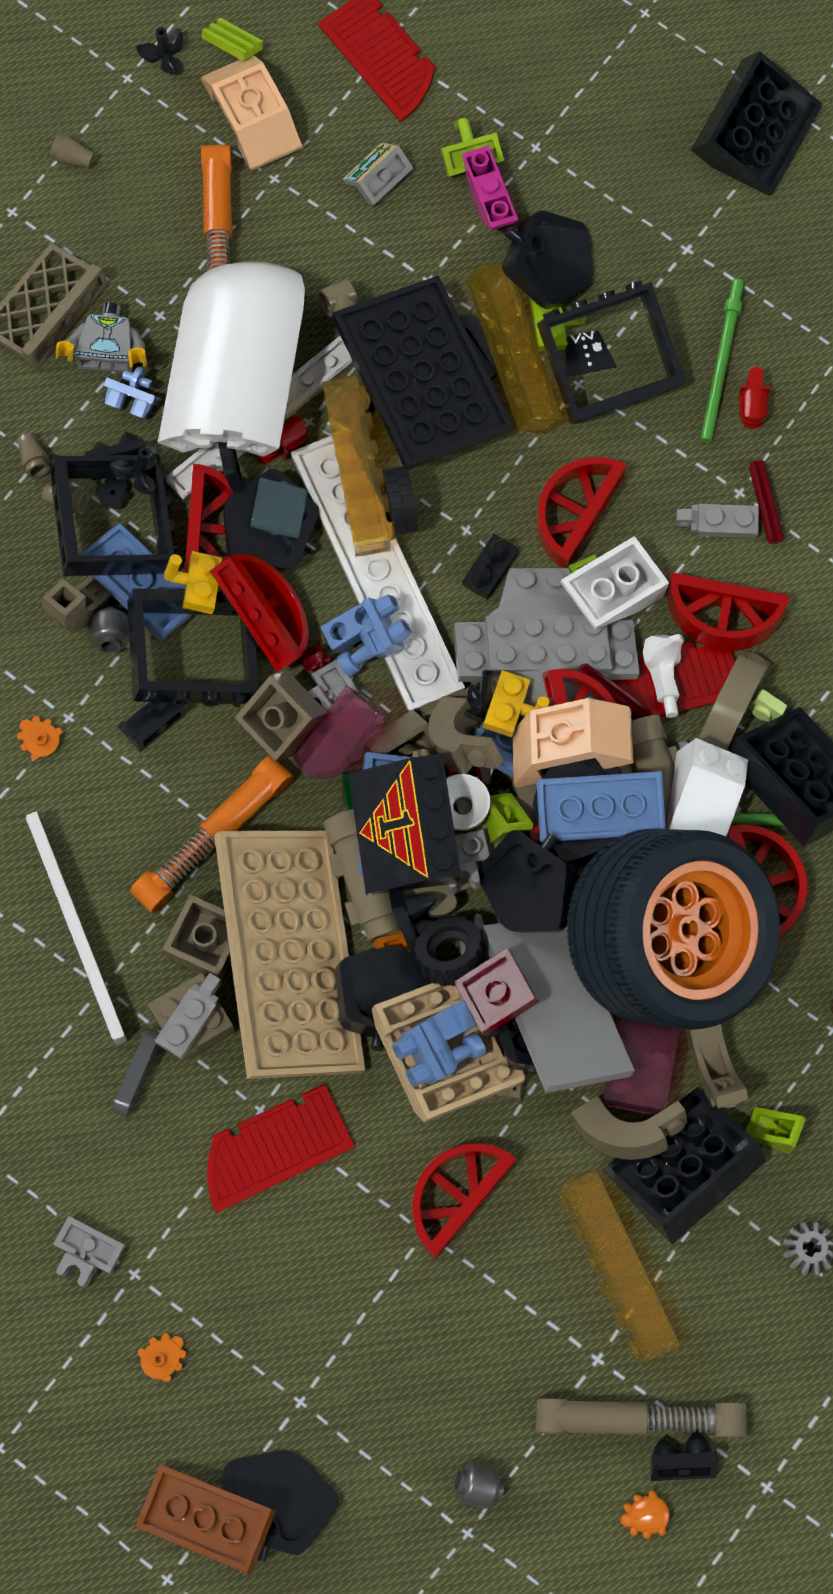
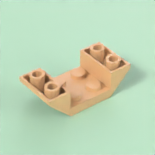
M253 55L246 61H235L201 77L213 103L218 101L237 136L238 149L250 171L302 148L289 109L264 63Z
M586 698L531 710L514 729L512 735L513 775L516 788L536 784V779L544 778L545 768L596 758L603 769L634 763L631 709L625 705Z

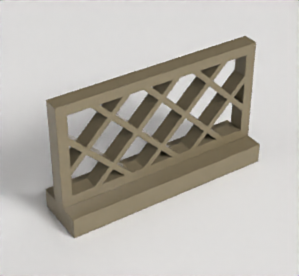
M51 243L0 303V322L8 320L9 330L0 332V344L25 359L29 366L38 370L54 351L57 343L64 339L107 287L108 282L102 269L95 264L91 266ZM54 254L62 258V266L47 269V262ZM75 270L85 272L79 280L69 282L68 272ZM64 273L65 283L49 286L48 276ZM44 277L45 287L29 289V284L33 279ZM66 290V296L62 301L51 303L50 293ZM46 294V305L31 307V297ZM26 299V309L11 310V305L16 300ZM48 312V318L44 323L33 324L32 315ZM28 316L29 326L13 328V319ZM30 333V340L23 348L15 344V336Z

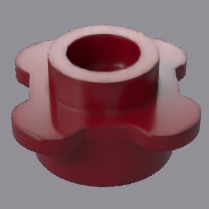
M315 645L304 651L301 655L302 661L300 665L304 667L305 671L315 672L326 666L332 656L327 654V650L323 649L322 645Z

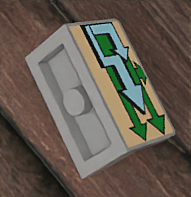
M382 142L343 178V181L347 185L356 186L367 204L374 206L413 167L399 145Z

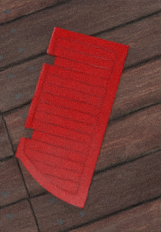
M350 0L319 21L318 26L401 123L423 101L430 87L433 72L437 68L426 56L420 60L416 57L421 52L420 48L388 11L382 15L378 13V10L383 7L379 0Z
M693 641L682 643L681 660L674 667V680L680 695L676 701L678 713L715 704L735 664L732 651L715 650L706 646L695 649ZM639 654L637 655L639 662V676L637 679L611 681L649 708L652 712L651 715H659L660 718L666 717L664 703L657 700L650 671L644 662V655Z
M325 1083L301 1094L305 1102L304 1104L296 1107L294 1100L290 1099L237 1124L241 1133L234 1137L231 1136L229 1129L211 1136L213 1142L207 1164V1182L215 1213L221 1212L355 1148Z

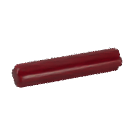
M764 460L753 461L749 465V471L767 542L770 545L783 542L784 534Z
M588 663L581 664L578 667V672L586 674L599 682L610 693L616 704L629 706L633 720L651 716L652 712L649 708Z

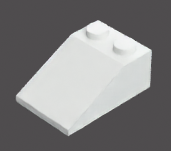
M635 536L560 581L594 629L642 611L662 599L669 585L665 576Z
M697 738L678 750L676 753L666 829L704 830L727 836L745 787L748 759Z

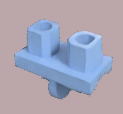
M137 367L134 373L124 371L122 379L130 381V386L107 377L104 386L108 387L105 404L122 410L126 396H132L135 400L130 413L144 419L148 418L154 405L159 407L162 398L139 390L141 386L150 389L152 385V380L144 378L145 369L142 367Z

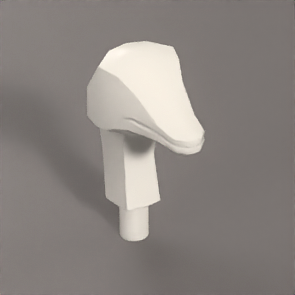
M680 634L651 636L645 639L643 648L644 662L650 671L657 700L664 703L666 717L668 718L678 716L676 701L680 695L674 680V667L681 660V646L684 639Z

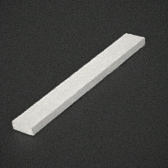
M341 336L337 337L292 374L284 421L354 364ZM212 442L211 448L199 449L167 475L166 484L183 502L191 497L193 463L211 467L219 472L223 471L218 442ZM236 449L238 458L246 451Z
M37 811L26 815L27 823L111 1037L117 1045L125 1043L127 1039L42 822Z

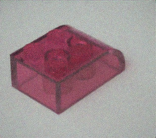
M347 684L327 710L328 714L311 732L293 757L300 771L312 778L330 779L340 775L352 761L356 762L360 759L366 749L364 744L370 736L375 737L384 725L382 720L385 716L376 704Z
M617 1016L615 1026L635 1071L631 1077L606 1081L602 1103L604 1106L656 1115L667 1107L680 1029L636 1023Z

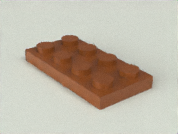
M160 1464L135 1527L252 1575L276 1511Z

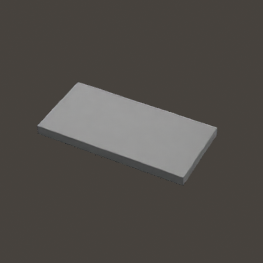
M501 923L483 925L480 932L489 957L492 958L508 948L513 953L539 1003L515 1017V1020L545 1092L549 1093L631 1077L635 1070L610 1012L591 997L574 970V965L570 958V947L567 944L568 933L566 930L568 926L561 932L520 933L505 928Z

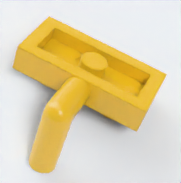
M192 551L188 573L178 571L182 562L181 557L176 554L170 556L164 572V578L169 582L186 585L183 608L213 614L218 583L210 573V570L221 563V557Z
M502 670L482 728L512 738L519 715L526 716L531 710L548 707L550 701L547 697L541 696L538 698L535 707L523 703L531 680Z

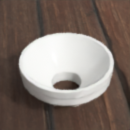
M457 774L448 777L446 780L454 830L464 831L477 827L484 821L490 809V795L486 786L478 778L467 774ZM466 798L471 801L472 809L468 814L461 815L455 812L454 804L458 799Z

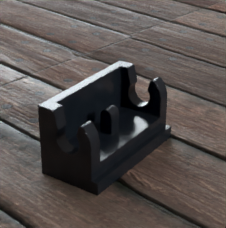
M149 702L126 722L122 721L118 728L141 753L186 715V710L184 706H176L173 702H160L156 705H150Z

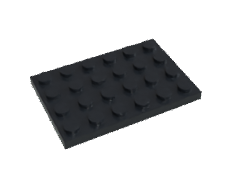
M439 275L333 312L331 318L403 466H407L408 470L510 433L514 428Z

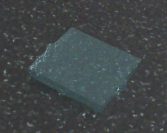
M260 478L250 527L269 531L273 536L281 534L298 539L308 490L288 485L286 481L280 483Z

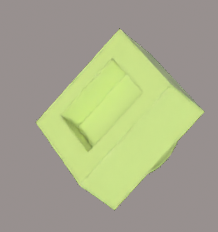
M762 689L754 694L748 709L752 711L756 718L769 722L782 716L787 705Z

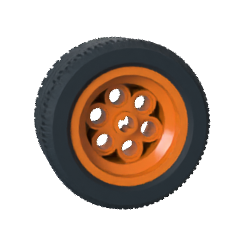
M643 829L633 831L618 837L600 849L591 858L590 862L587 863L580 874V878L577 880V884L574 886L575 890L572 892L573 897L570 898L571 903H569L570 909L568 910V923L566 925L568 926L566 930L568 933L567 944L570 947V958L572 959L574 970L591 997L606 1010L622 1019L636 1023L686 1030H698L717 1026L743 1012L757 998L761 989L767 983L768 977L771 975L770 972H772L775 959L777 958L776 953H778L777 948L780 940V917L775 891H773L771 881L768 879V875L761 864L758 863V860L743 846L726 836L704 830Z

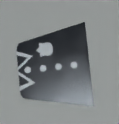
M590 331L566 337L567 378L617 368L599 331Z

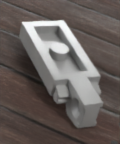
M692 505L691 509H677L675 526L691 527V532L698 533V536L757 538L759 506Z
M209 973L201 987L195 983L187 991L155 1039V1044L182 1060L217 1008L216 1004L219 998L214 994L222 983L220 982L221 979Z

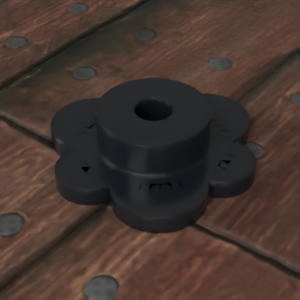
M106 478L105 484H100L96 488V494L100 498V503L104 507L110 505L112 509H120L123 507L124 501L130 498V493L127 490V481Z

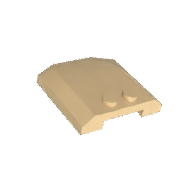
M431 983L376 1004L372 1008L377 1032L414 1112L424 1123L524 1082L525 1074H523V1070H516L508 1065L499 1037L495 1036L483 1040L476 1023V1026L447 1040L450 1049L463 1045V1038L475 1032L480 1036L485 1045V1055L478 1059L467 1057L457 1064V1068L453 1073L436 1082L411 1086L405 1071L416 1066L412 1055L399 1060L392 1049V1044L402 1037L401 1033L452 1004L464 1000L457 986H440L438 983Z

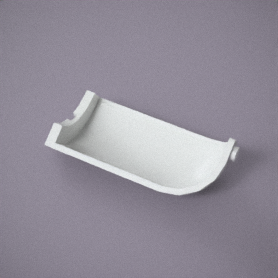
M245 261L212 268L191 284L183 304L158 443L184 453L197 448H211L212 442H226L229 449L243 450L263 457L279 449L304 308L305 287L302 275L293 269L278 264Z

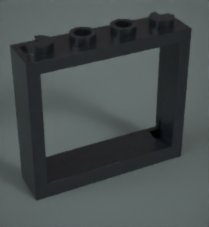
M642 281L633 282L625 286L626 291L615 294L614 290L597 295L598 301L588 304L587 299L571 304V310L560 314L559 309H555L542 314L544 319L537 323V327L571 424L686 384L652 282L645 285L642 284ZM641 298L667 378L577 408L550 328Z
M136 455L53 456L49 472L63 576L164 574L170 556L177 553L178 547L177 544L172 542L174 520L169 518L168 515L171 500L170 493L165 492L164 488L167 472L166 470L164 471V467H161L160 455H157L154 469L144 472L145 475L153 478L156 484L155 492L150 494L158 554L107 556L78 555L68 479L117 478L110 470V463L117 460H125L131 466H134Z
M133 588L127 600L133 701L150 702V705H156L160 702H173L176 706L203 703L204 706L208 707L220 704H232L234 707H240L241 704H246L259 689L256 643L241 618L245 684L148 681L143 613L239 616L224 592L217 591L215 609L213 614L183 608L185 590Z

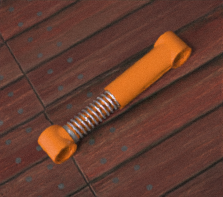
M230 144L201 145L203 233L207 239L208 248L207 271L218 266L230 264V257L228 256L230 254V243L228 241L232 237V162Z
M270 755L267 756L256 766L251 776L198 826L199 833H195V837H191L192 841L188 840L187 844L183 845L184 849L179 848L180 852H175L176 856L172 855V860L168 859V864L164 863V867H160L157 872L149 870L139 877L130 888V893L150 913L157 912L173 895L171 889L175 887V881L179 883L178 879H183L182 875H187L186 871H190V867L194 868L193 864H198V859L202 860V856H206V852L210 853V848L214 849V846H216L214 835L219 831H238L272 797L274 798L281 794L292 782L294 775L278 760L275 761Z

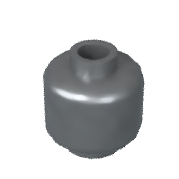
M107 607L96 612L92 616L90 624V640L92 644L101 652L107 654L117 653L123 649L129 642L127 615L113 607Z
M469 1462L464 1468L460 1467L457 1470L453 1490L455 1494H458V1499L461 1503L487 1509L492 1506L495 1500L501 1499L504 1491V1481L500 1480L499 1472L495 1467L477 1462Z

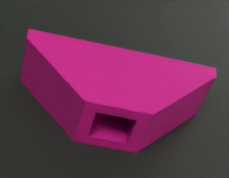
M487 145L462 153L470 194L481 221L491 231L517 223L518 217L490 146Z

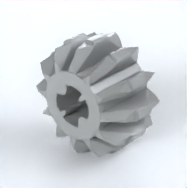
M802 1222L800 1224V1232L795 1228L789 1230V1234L794 1240L785 1239L783 1241L784 1246L792 1248V1250L786 1251L783 1257L785 1259L794 1257L795 1261L789 1267L794 1270L799 1264L802 1265L800 1271L802 1276L807 1275L809 1267H811L814 1276L820 1275V1266L825 1270H829L832 1267L827 1259H833V1251L828 1250V1248L833 1247V1239L829 1241L825 1239L831 1231L827 1228L821 1234L818 1233L820 1227L818 1222L813 1223L811 1231L807 1223ZM809 1242L815 1244L813 1249L817 1248V1252L811 1256L805 1254L807 1249L803 1251V1246H806Z

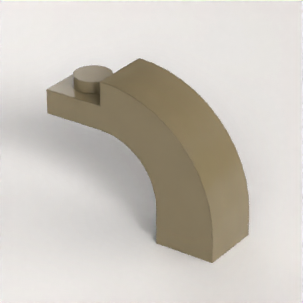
M88 576L76 588L66 580L61 579L42 598V609L45 614L67 631L77 632L91 624L92 616L96 612L103 610V607L113 596L92 576Z
M745 650L742 651L730 671L698 739L727 751L757 688L769 668L770 662L764 660L758 654L749 653Z
M443 696L430 716L428 732L438 754H443L444 764L449 769L461 774H467L472 766L497 769L503 760L492 738L469 735L478 721L464 715L467 709H472L468 700Z
M721 1024L698 1030L685 1029L698 1076L712 1107L731 1108L737 1106L742 1101L749 1100L746 1087L737 1076L728 1055Z
M598 1096L571 1112L574 1126L591 1146L606 1155L628 1160L644 1159L666 1151L668 1149L666 1136H673L679 1133L687 1123L685 1109L679 1101L648 1120L636 1123L625 1122L615 1118L606 1109Z

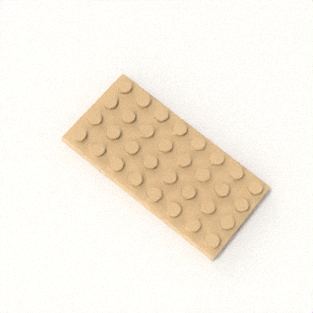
M326 831L217 832L214 837L247 1079L356 1074L365 1071L360 1034L343 1029L339 1021L336 966L341 960L348 957L349 954L338 879L335 877L329 855L334 854V851L330 847Z

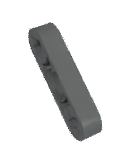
M149 1028L144 1032L116 1095L112 1112L126 1118L130 1115L160 1047L154 1042L159 1032Z

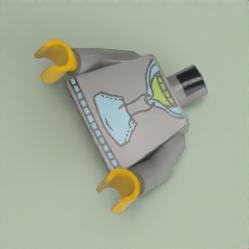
M107 302L103 305L102 315H88L86 322L80 324L66 341H60L56 345V359H59L60 356H68L67 361L72 362L73 355L75 354L78 369L122 373L126 370L133 373L134 363L141 362L143 367L147 366L146 345L136 328L131 327L128 318L120 317L121 306L112 302Z

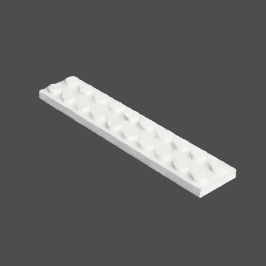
M341 431L292 451L291 457L310 499L319 508L321 523L358 603L361 604L368 597L377 600L388 594L394 596L400 606V610L389 616L392 623L399 619H404L413 632L402 642L405 648L399 652L394 651L389 657L384 658L408 712L411 710L417 712L420 707L437 701L443 696L446 697L464 690L465 686L463 682H458L457 669L346 431Z

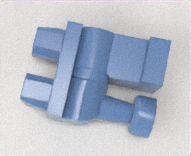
M388 594L377 600L368 597L361 604L321 626L331 650L342 653L337 657L341 669L349 677L360 671L361 663L373 657L387 658L394 651L399 652L405 648L402 642L413 632L404 619H399L392 623L389 616L400 610V606L394 596ZM362 640L364 645L356 652H350L351 649L355 648L354 644Z
M464 1000L452 1004L401 1033L402 1037L392 1044V1049L399 1060L412 1055L416 1066L405 1071L411 1086L436 1082L453 1073L457 1068V1064L467 1057L478 1059L486 1054L485 1045L480 1036L475 1032L465 1036L462 1042L463 1045L450 1049L447 1040L476 1026Z

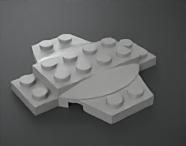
M509 568L499 607L489 616H486L485 622L454 623L453 631L458 682H481L482 671L492 670L494 672L493 687L496 689L501 671L503 670L531 680L523 703L535 707L539 697H547L542 674L547 670L569 669L577 671L581 664L588 663L609 680L637 679L639 667L633 620H618L594 629L560 583L563 578L571 574L569 568ZM563 681L567 700L571 702L580 687ZM587 693L586 697L584 698L593 699V697L589 693ZM519 715L517 723L519 724L525 716Z

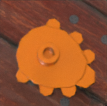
M34 716L32 722L28 719L20 722L19 728L22 732L17 733V738L24 742L21 745V749L32 753V760L50 755L59 745V736L62 733V729L59 727L55 729L54 726H51L52 721L50 719L40 722V717Z
M164 1333L159 1341L152 1337L149 1340L150 1345L146 1349H139L138 1355L140 1356L141 1367L147 1376L169 1382L171 1379L170 1374L174 1370L179 1371L182 1369L179 1358H184L186 1351L180 1350L184 1345L181 1337L175 1336L170 1339L169 1334Z
M650 1491L649 1495L641 1497L639 1494L635 1495L633 1505L629 1503L624 1504V1510L627 1513L621 1515L620 1522L624 1527H631L630 1534L632 1536H636L638 1532L643 1533V1538L649 1539L651 1534H656L657 1532L660 1536L666 1534V1526L669 1522V1508L665 1501L657 1496L655 1491Z

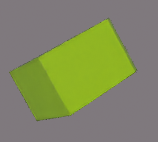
M512 793L490 795V809L485 818L490 844L501 842L512 830L520 831L526 835L533 829L532 821Z
M755 1107L746 1132L755 1141L790 1155L796 1147L806 1118L800 1115Z

